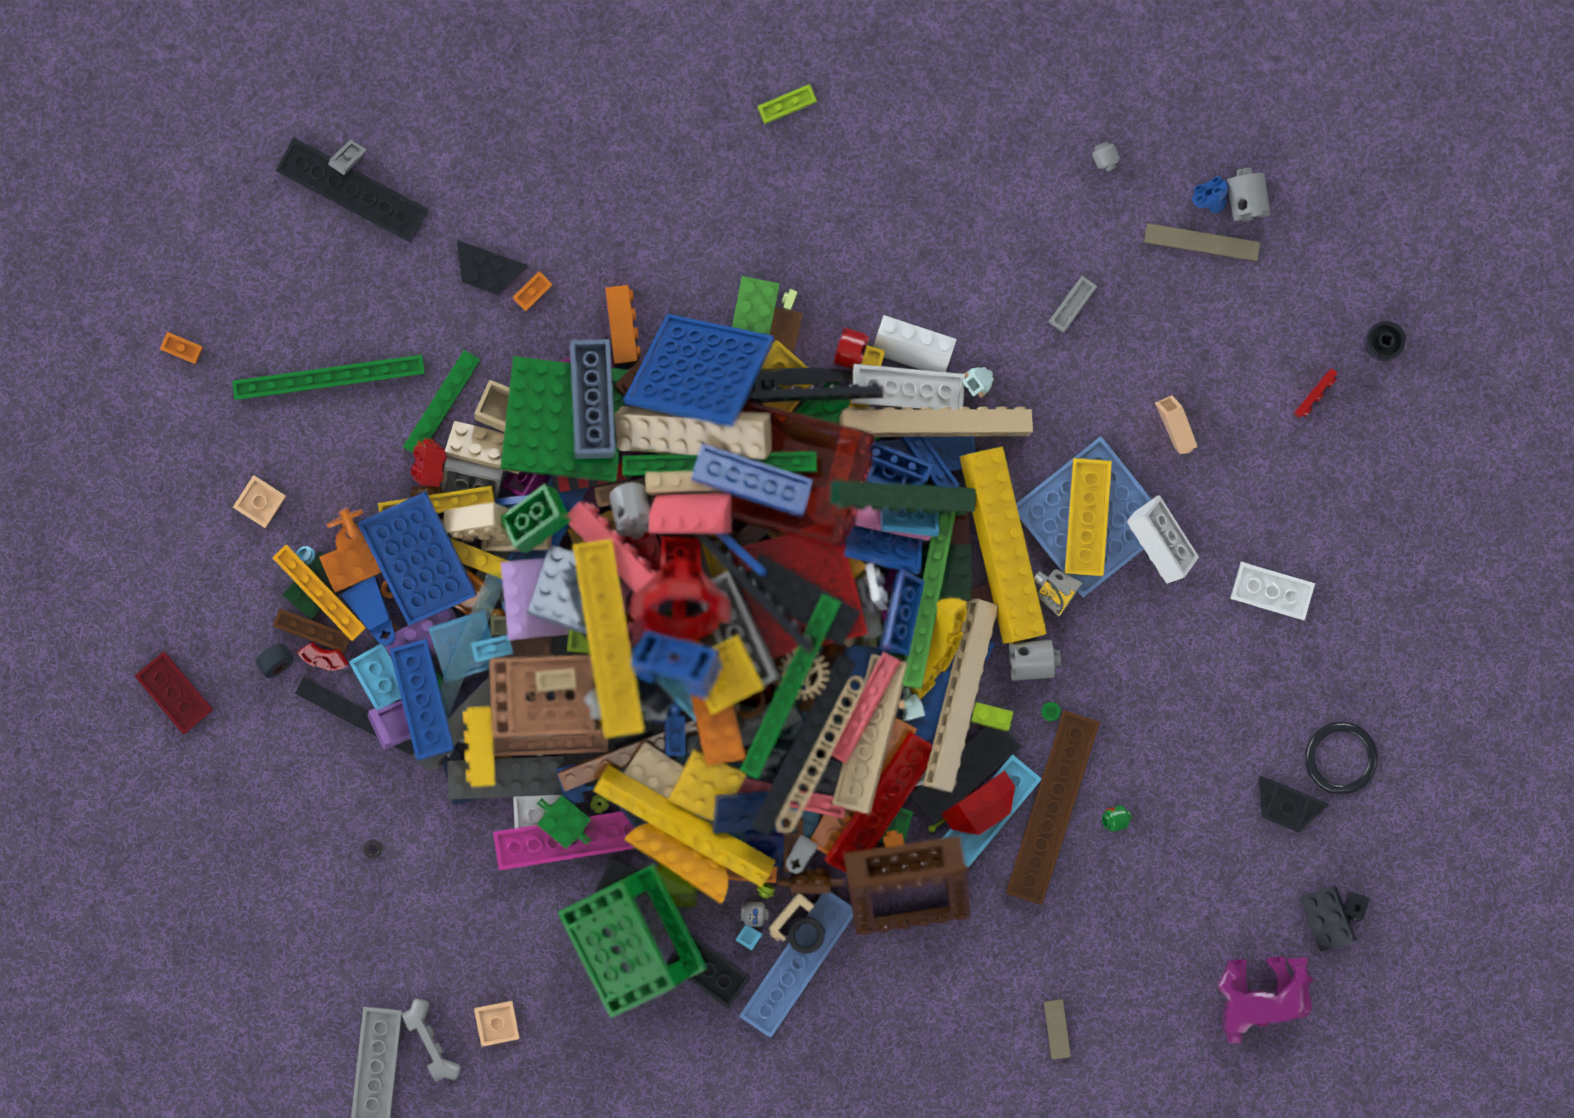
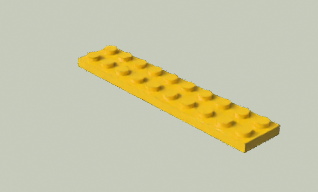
M612 539L573 545V552L604 738L643 732L635 675L630 663L632 657Z

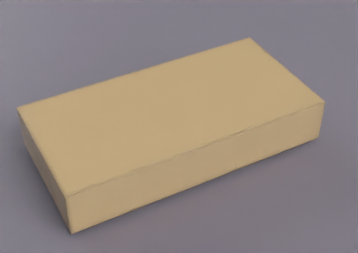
M574 668L535 672L537 692L576 688Z

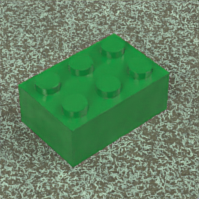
M545 484L500 516L514 548L525 553L531 551L571 522L557 490Z

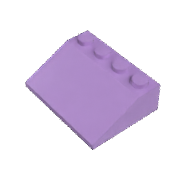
M545 559L501 563L509 640L569 634V628L527 614Z

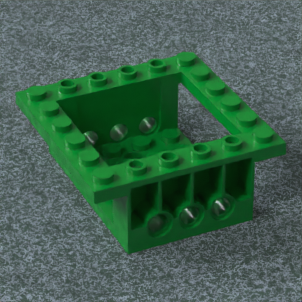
M655 864L558 911L610 1017L668 991L687 978L707 969ZM645 890L681 958L668 966L633 897ZM605 927L611 928L612 936L606 935ZM614 944H617V945L620 946V948H621V953H620V954H617V953L614 951V949H613ZM623 962H627L630 965V971L623 969Z

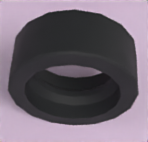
M808 916L800 917L794 920L789 927V943L799 953H813L823 944L824 929L815 918ZM802 924H810L817 931V940L811 946H801L795 939V931Z

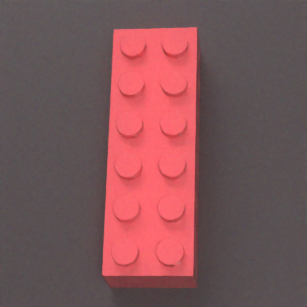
M578 502L568 513L571 522L568 524L587 543L612 539L617 574L635 593L638 592L659 571L655 572L651 568L653 564L647 558H642L638 554L640 551L633 544L629 545L625 541L626 537L618 534L611 527L613 523L607 517L603 518L598 513L600 510L593 503Z

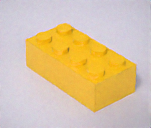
M489 705L466 707V711H463V723L467 724V730L464 731V742L468 743V750H464L465 762L469 763V769H465L466 781L470 782L471 787L495 785L491 707Z

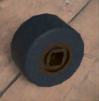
M279 643L263 651L258 656L256 665L265 678H273L287 670L292 665L294 658L285 644Z

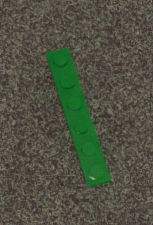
M463 350L403 447L413 453L414 446H417L418 441H424V438L432 439L481 361L480 359Z

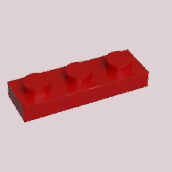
M1333 368L1329 369L1293 414L1298 418L1306 417L1313 409L1310 407L1313 402L1316 401L1318 403L1325 393L1322 391L1327 386L1330 388L1337 380L1335 376L1338 372Z

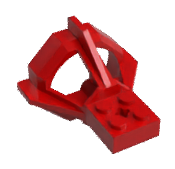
M661 537V569L632 596V618L642 619V627L649 632L681 641L694 642L718 630V622H729L730 600L703 574L700 559V540L698 538ZM672 598V618L663 616L652 608L656 603ZM686 598L696 599L710 606L708 610L698 616L685 618Z

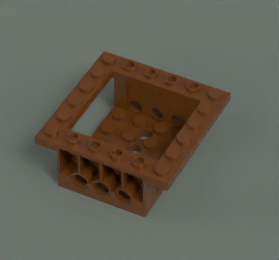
M960 836L844 854L856 935H869L871 932L877 931L888 932L896 928L903 930L916 925L922 927L935 922L942 924L948 920L955 919L961 921L970 917L968 874ZM929 883L934 885L946 883L949 906L873 918L872 892L883 894L886 890L891 889L902 891L910 886L921 888Z

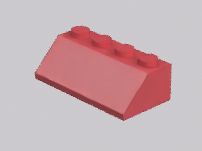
M731 494L656 495L649 513V532L657 534L731 533Z

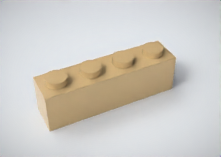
M693 471L646 473V493L649 496L726 494L724 491L691 481Z

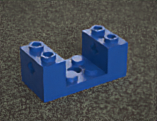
M649 631L645 632L630 662L636 679L654 684L659 674L685 682L689 694L705 699L708 698L722 669V664L716 650ZM679 656L677 661H669L671 657Z

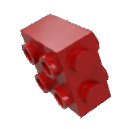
M424 438V441H418L417 446H414L413 456L415 457V463L411 466V476L420 485L439 487L440 482L444 478L442 465L446 462L447 454L444 452L445 449L435 442L434 439Z

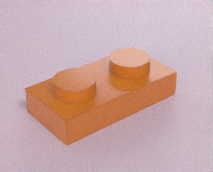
M538 271L512 298L527 312L553 284Z
M167 332L160 350L197 364L203 346Z

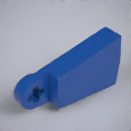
M375 576L355 584L341 594L382 646H390L395 642L396 633ZM384 632H386L387 634L391 633L388 636V640H385L384 638L381 639L383 637Z

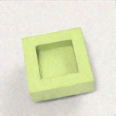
M790 289L789 293L785 292L781 302L784 304L783 309L791 311L797 291Z

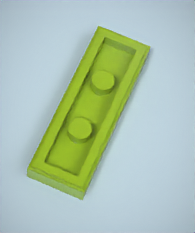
M810 84L763 103L757 106L764 124H767L812 105L817 100Z

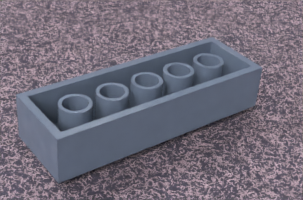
M571 340L570 366L575 459L614 458L615 442L610 340Z

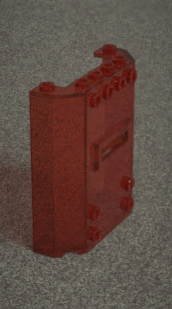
M745 401L740 413L770 414L772 448L770 453L816 452L817 472L793 473L813 480L802 517L731 494V519L842 547L844 536L848 537L851 533L857 510L854 509L855 506H849V509H837V505H830L831 481L866 482L873 460V453H870V448L874 444V435L869 431Z

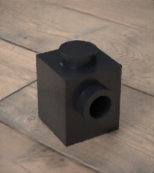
M1351 891L1348 892L1344 907L1349 920L1357 922L1358 918L1364 919L1370 900L1369 897Z

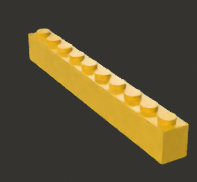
M608 765L602 773L594 789L596 793L760 887L770 876L775 864L774 859L727 832L714 833L712 830L713 824L685 808L669 802L666 797Z

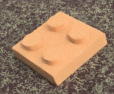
M253 475L233 508L262 527L267 528L287 496Z
M513 1000L474 1008L481 1047L520 1039Z

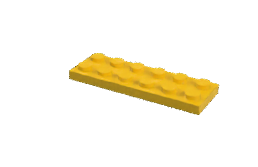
M1073 458L1065 574L1104 576L1112 461Z

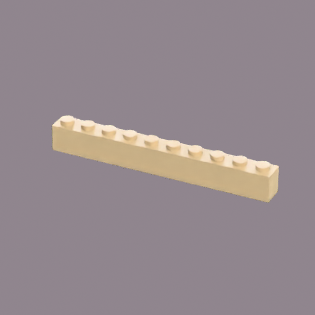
M848 407L840 413L841 437L1029 436L1033 432L1032 409H1026V407H1015L1014 409L997 407L995 408L996 410H988V407H978L977 410H970L969 407H959L958 410H951V407H941L939 410H932V407L920 408L921 410H913V407H904L902 410H894V407H885L883 410H875L874 407H867L864 410Z
M969 599L967 619L963 622L961 629L963 637L955 654L923 786L952 792L956 784L955 778L960 767V758L965 747L966 734L970 727V717L974 710V701L979 690L978 685L983 673L985 657L988 654V644L992 637V628L997 617L998 605L980 599Z

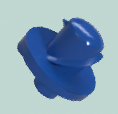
M1216 176L1211 181L1199 184L1193 189L1192 201L1198 208L1208 207L1212 213L1221 212L1226 207L1225 195L1229 187L1225 180L1220 176Z

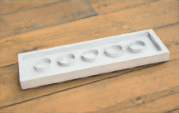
M855 364L853 384H858L860 387L871 383L879 384V386H883L884 398L852 399V403L900 408L913 407V409L932 407V410H939L941 407H951V410H958L959 407H963L964 384L962 381L965 379V374Z

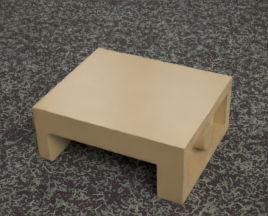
M797 893L769 926L771 930L770 935L777 941L780 939L785 941L786 935L779 929L799 905L803 906L808 912L814 907V904L802 893Z

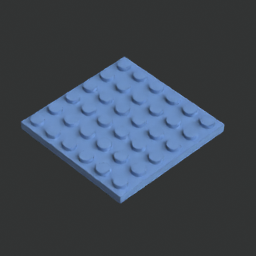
M1101 436L1074 457L1078 459L1112 461L1104 576L1067 574L1082 582L1077 591L1082 598L1144 549L1134 532L1130 529L1127 521L1136 510L1152 500ZM1073 459L1016 503L1021 522L1063 573H1065Z

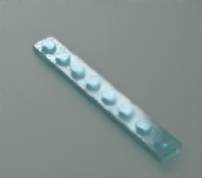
M490 573L485 578L440 684L447 718L474 657L471 643L481 641L503 589V579Z

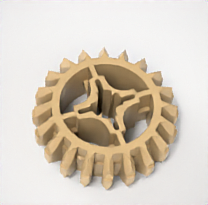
M793 649V650H792V653H793V655H794L795 652H796V649ZM819 652L814 660L816 666L810 668L812 671L808 672L807 678L803 683L807 690L800 689L796 699H800L802 694L803 700H807L808 693L811 698H815L814 691L820 695L822 692L819 687L823 689L827 687L822 682L829 681V678L824 677V674H830V670L824 671L823 667H827L828 663L821 664L825 657L821 656L817 659ZM789 653L786 654V657L789 659L788 661L781 659L785 666H778L779 670H783V673H779V676L783 678L793 659V656ZM818 671V680L812 687L811 676Z

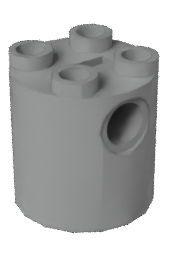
M1243 168L1237 170L1236 177L1226 180L1229 187L1228 193L1234 221L1242 220V222L1254 220L1253 217L1259 216V218L1271 216L1264 173H1252V168Z
M625 483L614 488L609 495L617 533L632 537V539H640L644 533L649 531V513L651 510L645 486L640 483Z
M1052 640L1009 643L1011 681L1054 678L1055 667L1061 666L1060 651L1053 648Z

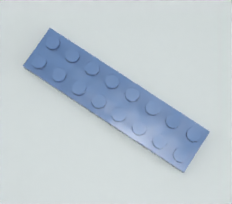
M831 891L830 893H822L807 915L820 922L824 929V941L821 947L813 953L803 954L797 952L788 943L739 1015V1017L770 1038L853 918L852 906ZM810 924L800 925L795 933L797 943L804 947L813 945L818 937L815 927Z

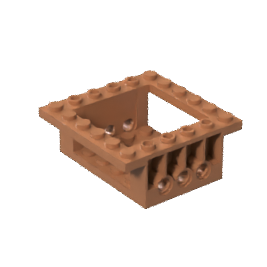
M552 638L510 640L513 654L489 659L493 756L608 752V738H604L601 718H591V708L584 702V697L591 690L596 689L591 655L509 658L553 655ZM574 668L576 688H569L575 692L574 700L568 701L564 697V693L569 689L552 690L556 694V698L552 702L545 699L547 691L537 692L535 672ZM528 691L536 693V700L534 702H528L525 699ZM588 734V735H579V736H552V737L511 738V736H538V735Z

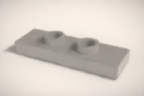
M1081 276L1048 323L1064 333L1098 286L1084 276Z

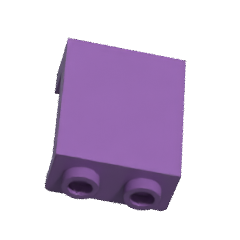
M402 700L379 710L375 708L368 711V719L383 750L411 739Z

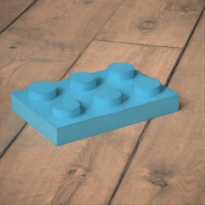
M379 644L349 661L376 710L389 706L401 699L393 662L384 646Z

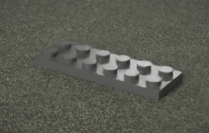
M563 756L494 758L495 785L471 787L470 782L466 781L465 769H469V763H466L465 760H447L448 798L450 800L563 795L556 768L563 767Z

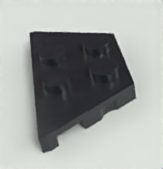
M461 241L457 242L462 283L500 295L528 267L527 264Z
M1259 775L1261 815L1266 820L1300 832L1305 825L1317 817L1329 805L1327 802Z

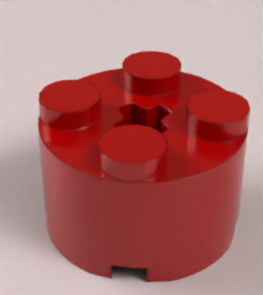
M844 327L833 364L853 370L855 364H862L864 354H861V351H865L869 336Z

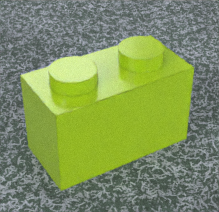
M976 702L970 723L1007 732L1010 728L1013 711Z

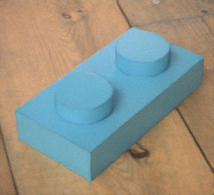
M508 635L471 643L475 663L513 654Z

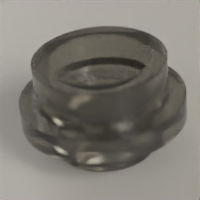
M371 839L364 844L363 851L368 858L375 859L382 854L383 847L378 840ZM370 846H376L377 850L375 853L370 851Z

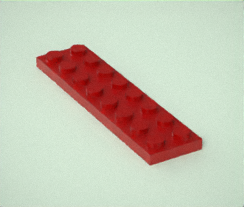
M911 731L908 733L879 777L870 814L860 811L855 812L824 858L827 863L847 873L844 854L874 849L927 770L933 744Z

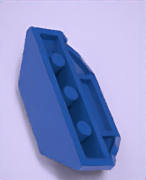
M864 437L861 438L855 452V457L866 482L923 485L927 482L934 466Z

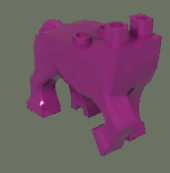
M1265 957L1267 964L1274 970L1277 977L1274 994L1262 990L1248 991L1246 981L1247 960H1227L1225 970L1217 983L1218 989L1227 998L1222 1015V1030L1226 1033L1227 1042L1230 1044L1242 1043L1241 1033L1246 1032L1248 1027L1253 1024L1258 1027H1267L1269 1023L1286 1022L1295 1018L1303 1019L1311 1013L1312 1001L1309 994V986L1314 978L1307 973V957L1287 958L1289 965L1294 971L1292 980L1286 968L1285 957Z

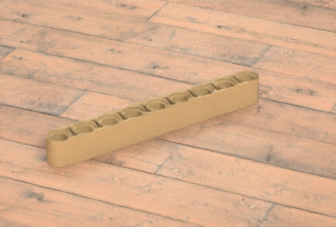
M853 676L847 680L776 820L775 826L779 832L787 833L795 827L865 685L862 678ZM851 681L858 683L859 688L857 691L851 689ZM843 698H847L850 701L849 708H845L842 705L841 701ZM834 715L841 717L842 722L840 725H836L833 722ZM826 732L832 734V742L825 740L824 735ZM818 749L824 752L825 756L822 760L816 757ZM808 767H813L816 770L814 777L807 774ZM800 784H804L807 787L806 794L799 792L798 787ZM791 801H795L798 804L799 808L797 811L790 809ZM784 818L790 822L788 829H784L781 826V820Z

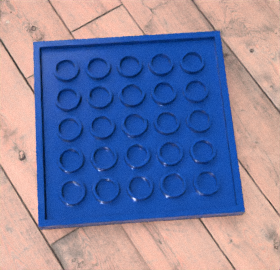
M667 314L624 398L625 404L733 427L774 343V336Z

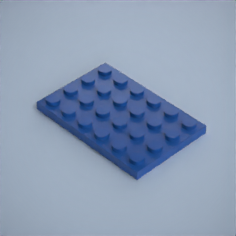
M426 491L357 523L408 626L477 595Z

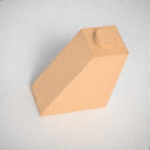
M1173 396L1156 402L1155 405L1178 453L1187 454L1198 447L1180 403Z

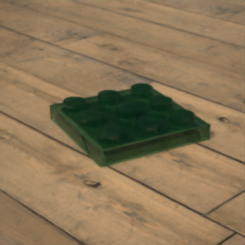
M950 544L939 601L947 598H958L965 602L972 601V544ZM922 545L921 569L919 574H914V576L922 580L930 545Z

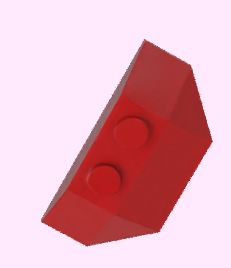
M1004 770L941 813V815L952 830L980 835L1011 814L1015 785Z

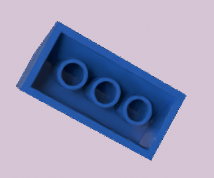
M900 570L895 574L879 649L889 654L909 656L925 581L904 570Z

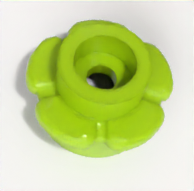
M602 795L593 796L590 802L591 809L595 810L596 813H603L609 807L608 799Z
M764 883L762 887H757L758 894L765 899L774 897L775 887L771 884Z

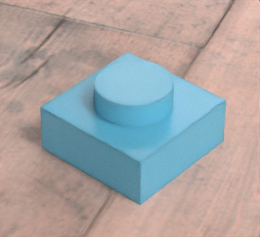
M745 925L736 941L752 951L762 933L751 926Z

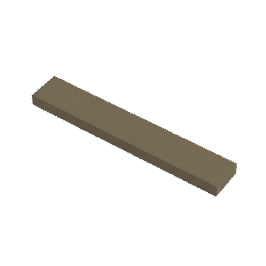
M1149 223L1146 224L1144 243L1255 262L1258 260L1260 242Z

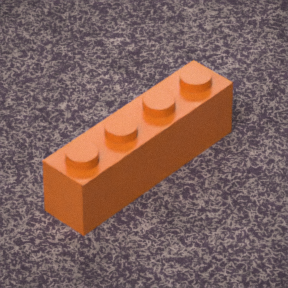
M628 285L606 287L615 365L636 363L638 358L641 357L640 346H636L635 340L639 338L638 327H634L633 320H637L636 310L631 308V301H634L633 289L629 290Z

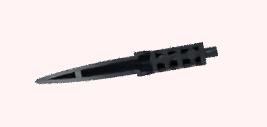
M825 368L761 369L752 388L769 390V388L778 387V384L790 386L852 380L853 371Z

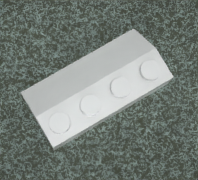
M884 315L873 347L885 350L883 358L919 370L946 372L957 339Z
M1160 495L1136 510L1127 521L1130 529L1134 532L1166 583L1185 578L1199 556Z

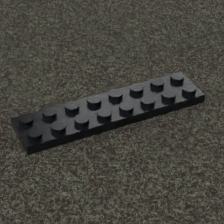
M293 137L275 170L277 173L409 243L412 242L429 211L428 208L352 168L343 175L328 165L332 157Z

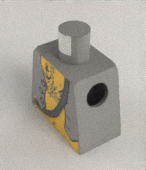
M1054 570L1049 577L1039 571L1034 578V581L1042 586L1038 592V598L1058 616L1064 612L1082 585V582L1059 570Z

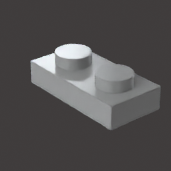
M349 140L330 159L328 165L344 175L365 155L366 149L353 140Z

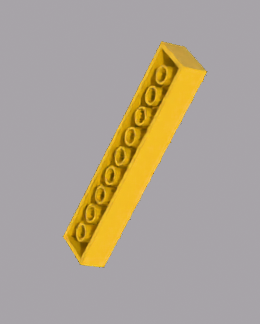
M1003 447L960 456L966 488H976L975 512L972 513L993 603L998 605L997 620L1003 644L1047 634Z

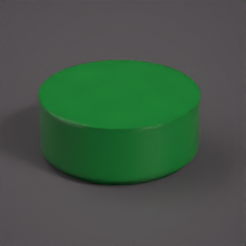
M1054 702L1044 704L1041 709V715L1047 721L1057 720L1061 713L1060 707Z

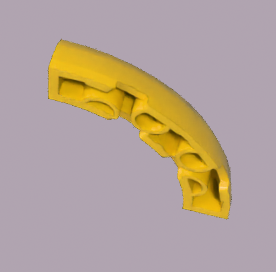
M947 598L936 603L937 615L922 689L907 687L919 699L936 684L934 680L941 671L945 672L957 652L963 637L961 628L963 622L967 619V603L963 600Z

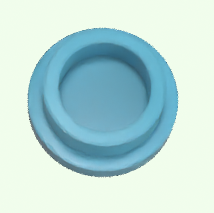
M301 547L297 551V555L306 565H310L314 561L315 551L311 547Z

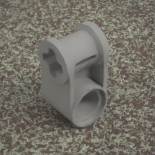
M800 835L787 858V868L793 873L801 872L815 852L818 844ZM797 859H799L798 863L800 864V866H795L793 869L791 861H796Z

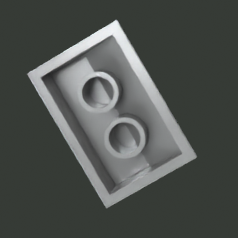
M447 457L441 490L443 493L493 486L494 499H497L501 491L504 470Z

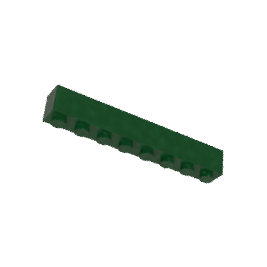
M838 480L831 481L830 505H837V509H849V506H855V510H866V507H872V511H883L884 507L889 508L890 512H900V508L906 509L905 512L917 513V509H920L925 514H934V510H937L939 514L950 515L951 511H955L956 515H967V512H975L976 488Z

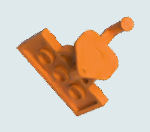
M349 508L339 512L341 516L326 524L328 528L340 523L342 525V528H340L336 535V550L319 557L334 592L381 573L358 524L352 520V518L364 513L362 509L350 513Z

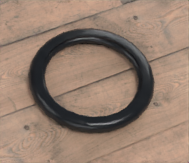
M1334 722L1323 726L1311 737L1306 748L1305 761L1310 777L1320 788L1334 794H1350L1366 786L1372 779L1377 768L1378 755L1374 741L1364 729L1353 723ZM1339 731L1356 735L1362 740L1368 752V764L1365 772L1358 780L1346 785L1333 784L1324 779L1315 764V752L1320 741L1327 735Z

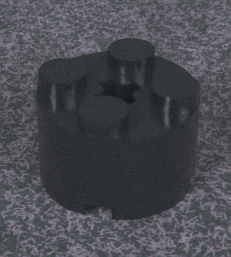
M1382 321L1367 331L1364 337V347L1373 359L1388 361L1402 353L1406 335L1398 324ZM1387 338V344H1382L1381 341Z

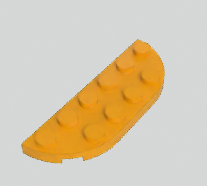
M650 823L636 827L624 839L720 904L724 901L728 889V877L724 865Z

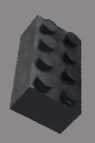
M777 738L760 774L759 781L774 782L793 741ZM818 749L816 757L822 760L825 756L824 752ZM830 755L812 792L833 796L843 762ZM808 767L807 774L814 777L816 770L813 767ZM800 784L798 789L807 790V787L804 784Z
M689 930L707 969L687 979L728 1009L748 983L751 975ZM676 949L666 961L668 965L681 959Z

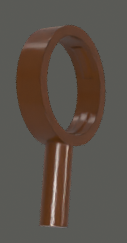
M770 684L755 692L761 697V704L756 710L748 713L741 712L737 709L736 703H734L735 713L744 719H752L759 716L766 706L763 692Z

